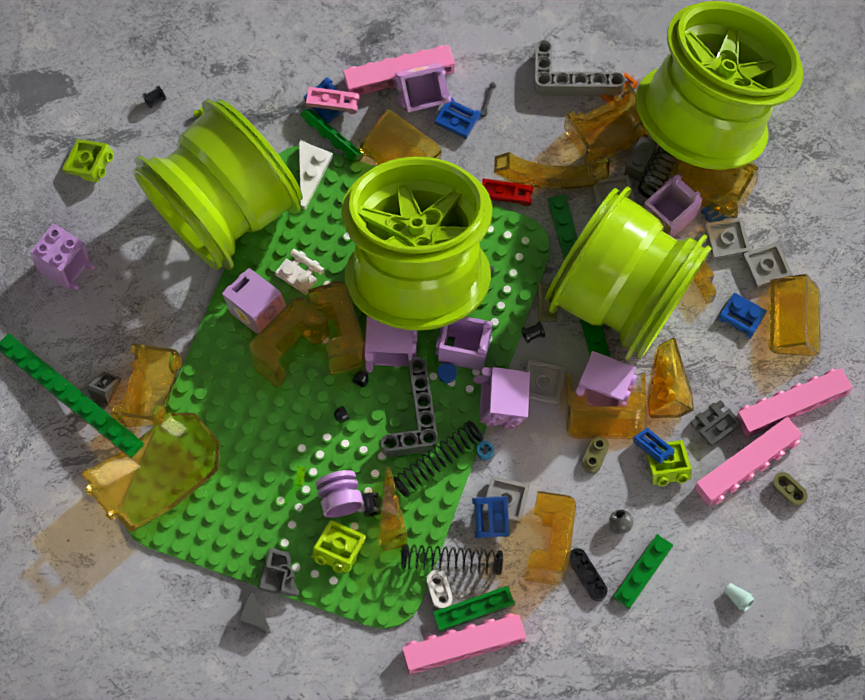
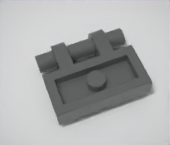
M721 400L709 405L706 411L698 413L695 419L690 422L693 428H696L698 425L703 426L699 430V434L710 447L721 441L742 424L730 409L724 413L720 410L725 406ZM712 415L717 417L712 422L707 420Z

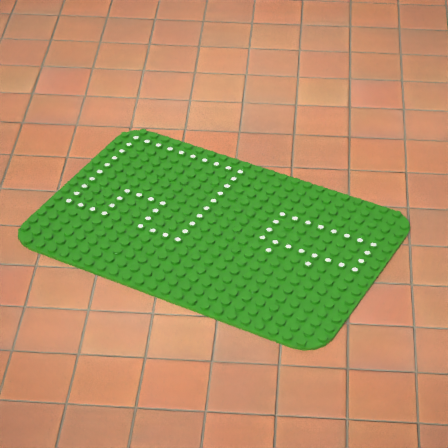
M299 146L287 148L278 155L284 161L300 187ZM331 152L333 153V158L306 210L302 209L300 201L301 210L299 213L292 214L285 211L261 230L255 232L247 231L237 239L235 254L231 257L234 268L231 270L224 269L127 492L122 515L125 528L129 534L143 546L256 587L259 585L266 551L269 548L287 552L290 555V566L294 571V582L299 594L297 597L282 596L369 627L389 629L401 626L414 617L422 604L428 588L427 576L431 572L432 566L431 549L429 548L425 571L423 570L424 554L423 548H421L418 570H416V552L414 547L410 569L408 570V557L406 569H402V545L408 544L411 551L412 546L415 544L417 552L420 546L423 545L425 554L429 545L432 546L433 553L436 546H439L440 550H442L475 461L477 446L480 442L475 439L477 445H474L466 432L459 429L461 436L468 442L471 450L467 449L460 437L454 433V439L463 448L465 454L459 451L452 439L447 438L449 445L456 451L459 459L442 442L443 449L451 457L453 463H450L442 450L436 447L437 454L446 463L447 468L440 463L433 452H429L431 459L438 465L441 473L435 469L430 459L423 456L425 463L433 471L435 477L431 476L422 462L417 461L419 468L428 477L429 482L423 478L415 466L411 465L414 474L420 479L423 486L418 484L412 473L408 470H405L406 475L415 485L417 491L410 486L407 479L399 474V477L411 495L404 497L394 485L392 477L397 476L399 472L404 474V468L410 469L411 463L416 465V459L422 460V454L428 455V452L387 457L381 451V440L385 435L418 430L409 367L374 365L371 373L366 371L365 342L367 315L354 304L345 285V269L350 255L355 250V243L351 240L343 225L342 203L351 185L359 177L376 166L359 160L351 161L343 155ZM493 204L491 224L487 233L480 241V248L485 253L490 266L495 268L486 297L466 317L493 322L485 367L509 369L522 334L521 329L525 326L538 290V284L542 280L549 261L551 245L547 232L537 221L526 215ZM293 249L298 252L302 251L306 254V257L312 261L316 260L325 269L322 275L317 272L313 274L317 278V282L307 295L275 275L276 270L286 258L292 262L295 260L290 255ZM301 263L299 266L305 271H307L309 268L303 263ZM248 268L252 269L282 293L289 311L286 314L287 319L285 321L281 319L268 332L269 337L267 339L261 338L233 316L222 295L225 289L233 284L240 274ZM440 328L418 331L416 357H422L427 365L438 446H440V441L446 442V436L452 437V432L458 433L459 427L464 428V423L468 422V420L478 427L483 436L487 428L485 423L479 422L481 384L473 381L476 375H482L481 371L455 366L457 376L451 383H443L437 376L439 366L444 364L438 362L439 355H436V343L438 336H440ZM448 337L446 346L453 347L455 338ZM414 366L413 369L419 371L422 367ZM362 370L368 374L369 381L366 387H360L352 382L355 373ZM419 383L416 385V387L422 389L425 387V385ZM421 401L418 403L421 407H425L428 405V403L425 401ZM344 406L350 420L341 423L335 420L334 412L337 408ZM427 419L421 421V423L424 425H428L431 423ZM432 438L424 439L426 443H432L434 441ZM407 440L404 442V444L407 446H411L414 444V442L411 440ZM393 443L385 444L386 448H393L395 446ZM353 471L356 474V481H358V488L356 490L361 492V496L370 492H377L379 494L377 500L381 514L366 517L363 513L365 506L352 514L327 518L323 514L321 507L323 498L318 496L319 490H317L315 482L319 478L333 472ZM330 520L366 535V540L358 552L349 573H337L332 566L326 563L320 565L312 558L313 549ZM438 548L435 553L433 570L439 558Z

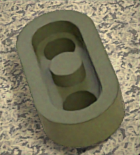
M595 436L591 439L582 461V467L587 473L594 474L600 470L609 448V442L605 437ZM596 443H601L603 446L597 447ZM589 460H594L596 463L590 464Z
M780 472L775 475L772 481L773 488L792 506H802L807 500V491L788 473ZM779 482H784L785 486H780ZM793 495H798L800 499H794Z

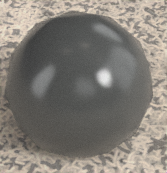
M616 510L609 517V527L617 534H626L633 527V516L626 510Z

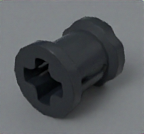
M159 85L151 92L142 94L149 108H152L154 104L161 100H166L165 93Z
M540 321L536 322V325L521 329L527 344L536 338L546 337Z
M377 492L362 495L365 506L363 513L366 517L381 514V509L378 507L377 498H379V494Z

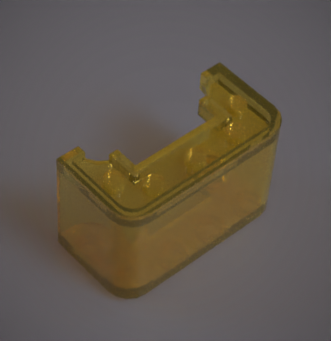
M631 85L622 88L624 93L621 96H614L613 101L584 115L582 112H579L577 116L574 111L566 114L564 129L585 164L595 165L600 159L612 157L617 151L630 148L632 144L638 142L640 136L648 138L649 133L637 112L636 93Z
M678 159L670 173V179L674 175L679 174L681 180L695 193L697 191L701 193L700 197L703 199L702 206L709 207L711 210L730 218H737L758 182L759 167L751 162L740 167V169L714 170L694 166Z
M339 281L308 289L312 316L320 315L324 322L334 320L339 336L329 340L326 345L330 375L361 367L365 363L364 337L347 285Z
M294 298L251 341L250 352L253 368L273 386L278 388L286 378V372L278 360L301 337L311 344L323 342L329 335L328 317L305 298Z
M537 491L534 515H538L541 518L542 526L552 527L549 551L535 550L529 555L525 581L559 585L564 581L569 565L576 502L571 496Z

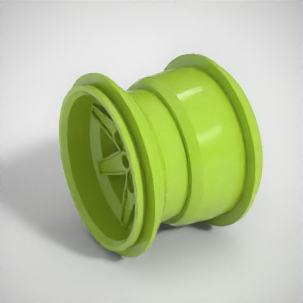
M706 1L687 6L674 15L668 26L667 44L670 53L663 60L659 68L649 72L641 80L637 88L635 102L638 115L653 140L668 153L686 163L714 170L746 166L757 160L766 148L768 142L767 123L772 114L773 106L789 101L800 89L803 82L802 62L795 45L788 35L773 21L759 12L725 1Z
M206 99L202 102L204 114L180 135L175 151L166 158L152 156L149 160L138 155L135 158L137 167L132 172L137 183L160 215L200 259L216 271L222 267L231 270L234 268L231 257L235 254V241L247 231L255 232L261 230L285 211L292 214L299 213L301 210L299 202L303 199V195L297 181L284 161L245 116L222 99H218L215 102Z
M405 157L390 160L372 168L351 185L342 203L343 225L347 234L355 243V250L350 255L345 269V285L350 298L363 313L378 322L394 328L420 331L437 329L452 324L472 313L482 303L490 287L491 269L485 253L480 248V241L487 233L492 220L491 199L482 183L472 174L453 163L430 157Z
M628 186L621 194L620 190L614 188L605 198L568 253L545 296L546 301H552L549 312L552 314L561 307L591 325L602 326L604 323L619 332L621 345L629 350L625 357L626 361H629L635 352L637 353L636 358L639 360L643 358L712 249L708 245L706 248L702 247L708 237L705 234L699 241L691 237L678 241L663 232L664 227L658 218L629 199L632 189Z

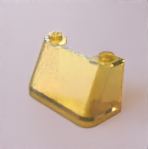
M133 343L130 353L135 355V359L130 364L133 368L124 400H119L118 404L120 406L113 405L111 415L120 424L128 428L160 425L166 419V408L177 371L182 365V358L176 349Z

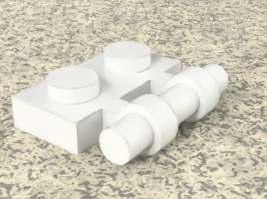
M293 249L290 255L295 260L292 262L286 258L276 270L275 275L307 295L317 282V278L313 274L317 272L322 275L325 269L316 260L312 261L306 257V254L302 251L298 252ZM301 263L309 267L307 271L299 267Z

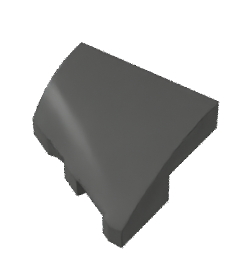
M269 548L266 551L258 590L286 596H298L299 591L298 589L296 590L295 575L290 566L291 559L289 553Z

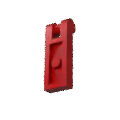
M486 178L482 179V185L486 188L491 200L531 206L532 198L530 197L533 194V186ZM518 192L524 193L523 196L518 195Z

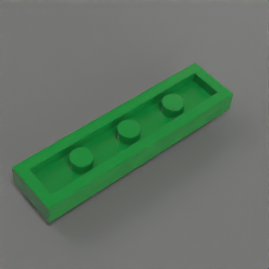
M304 109L300 114L308 126L317 129V133L321 137L330 140V144L334 148L343 151L347 159L351 161L361 160L365 155L312 109Z
M657 534L613 599L630 610L673 548V544Z
M507 585L434 611L433 616L439 632L515 606V602Z

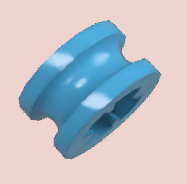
M489 441L480 442L477 446V456L481 460L491 459L494 455L493 444ZM488 447V451L491 450V452H487V455H485L480 450Z

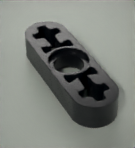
M572 549L568 556V562L591 599L594 601L604 600L608 588L583 549ZM574 554H576L577 556H582L580 561L584 566H582L581 568L578 560H573ZM584 570L592 571L593 578L585 579L582 576V572ZM595 580H598V581L595 583L596 587H597L598 589H601V588L603 589V591H602V593H601V594H602L601 596H600L598 593H597V594H594V592H595V587H594V585H593L592 583H593Z

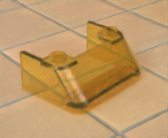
M572 373L567 374L565 383L566 431L570 437L575 439H592L595 436H603L606 439H633L634 436L644 430L646 414L645 374H641L638 392H633L629 395L626 403L627 406H588V399L585 394L578 396L576 391H572Z

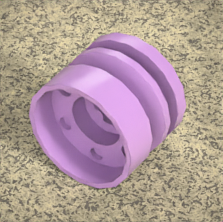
M353 471L333 472L319 478L315 482L316 488L319 490L318 496L323 498L321 507L324 516L327 518L346 516L360 510L364 506L361 492L356 490L358 488V481H356V474Z

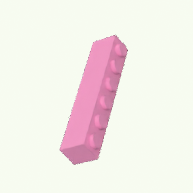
M449 45L437 46L434 49L420 50L413 54H403L392 59L386 58L380 62H369L363 66L349 67L343 70L344 81L348 92L363 95L394 87L393 78H395L394 73L438 63L443 66L445 74L454 73L455 62Z
M842 368L838 370L831 369L824 376L819 378L814 376L807 383L802 385L801 383L795 384L786 392L781 390L775 393L772 398H762L753 406H743L739 409L736 417L742 423L740 427L745 437L748 438L774 427L786 417L789 419L795 418L849 395L852 386Z
M786 417L699 480L694 489L708 506L713 503L719 504L725 499L724 495L728 492L734 493L740 488L739 484L743 481L747 483L755 477L754 473L758 470L762 472L770 466L769 462L773 459L777 461L785 455L784 451L797 447L800 444L799 440L802 433Z
M507 614L502 619L496 621L489 619L479 626H475V624L468 625L463 628L464 630L458 632L450 630L440 637H436V635L425 638V641L419 643L417 641L406 643L405 647H402V653L409 675L525 642L526 635L519 614Z

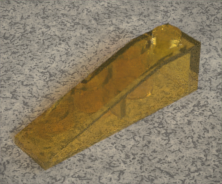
M671 338L658 345L654 365L657 368L655 378H652L653 390L652 394H649L648 397L649 417L680 418L694 411L693 394L676 339Z
M390 466L386 467L379 527L380 533L377 534L379 546L383 545L384 551L401 548L403 544H407V531L402 510H400L399 499L395 495L396 488Z

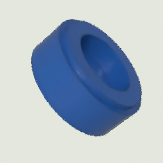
M451 363L440 365L437 372L439 380L443 383L453 382L457 376L456 367Z

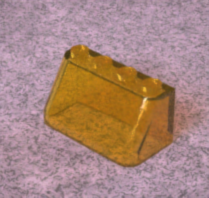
M386 109L379 116L360 143L362 154L370 157L377 165L405 157L441 159L442 154L441 148L436 142L389 109Z
M807 274L771 279L770 287L768 288L770 304L768 305L770 322H768V329L770 331L769 349L774 354L819 355L821 350L820 290L818 285Z

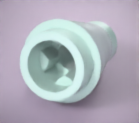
M732 583L724 590V593L728 595L739 610L747 611L755 600L751 593L734 586Z

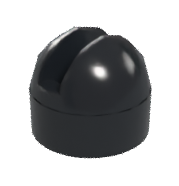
M358 371L355 373L352 382L360 387H366L369 376L365 371Z
M344 406L335 410L334 417L336 421L342 423L350 420Z

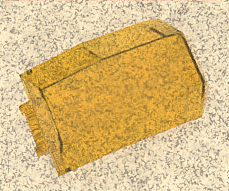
M168 413L156 426L139 438L143 441L144 446L131 459L123 452H120L92 468H86L81 473L89 483L85 488L86 493L92 495L106 512V517L109 520L118 518L129 532H133L173 509L206 483L219 470L220 441L195 413Z

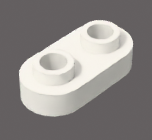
M439 570L431 571L427 576V586L433 605L439 610L451 606L452 594L445 573ZM439 579L440 583L434 584L433 580ZM439 598H445L446 602L440 603Z

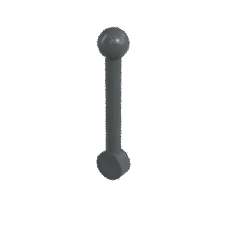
M495 82L489 84L490 90L484 108L481 109V116H487L488 114L487 108L493 89L496 88Z

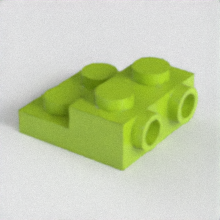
M77 139L62 170L65 174L77 175L83 180L98 183L100 178L106 175L105 168L108 162L113 161V150L106 143Z
M683 440L666 442L675 450L672 456L669 455V458L666 460L663 459L661 464L645 452L653 485L658 484V486L663 487L668 485L669 482L676 481L679 484H684L691 479L692 468Z
M330 520L313 549L312 558L320 565L326 563L332 566L337 573H349L358 552L366 540V535Z

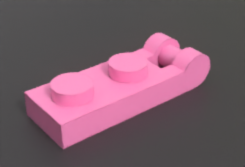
M309 87L306 106L347 111L350 114H356L358 109L356 104L359 102L360 95L354 92Z

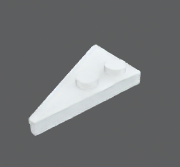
M300 140V189L303 195L301 206L302 209L306 210L333 158V153Z

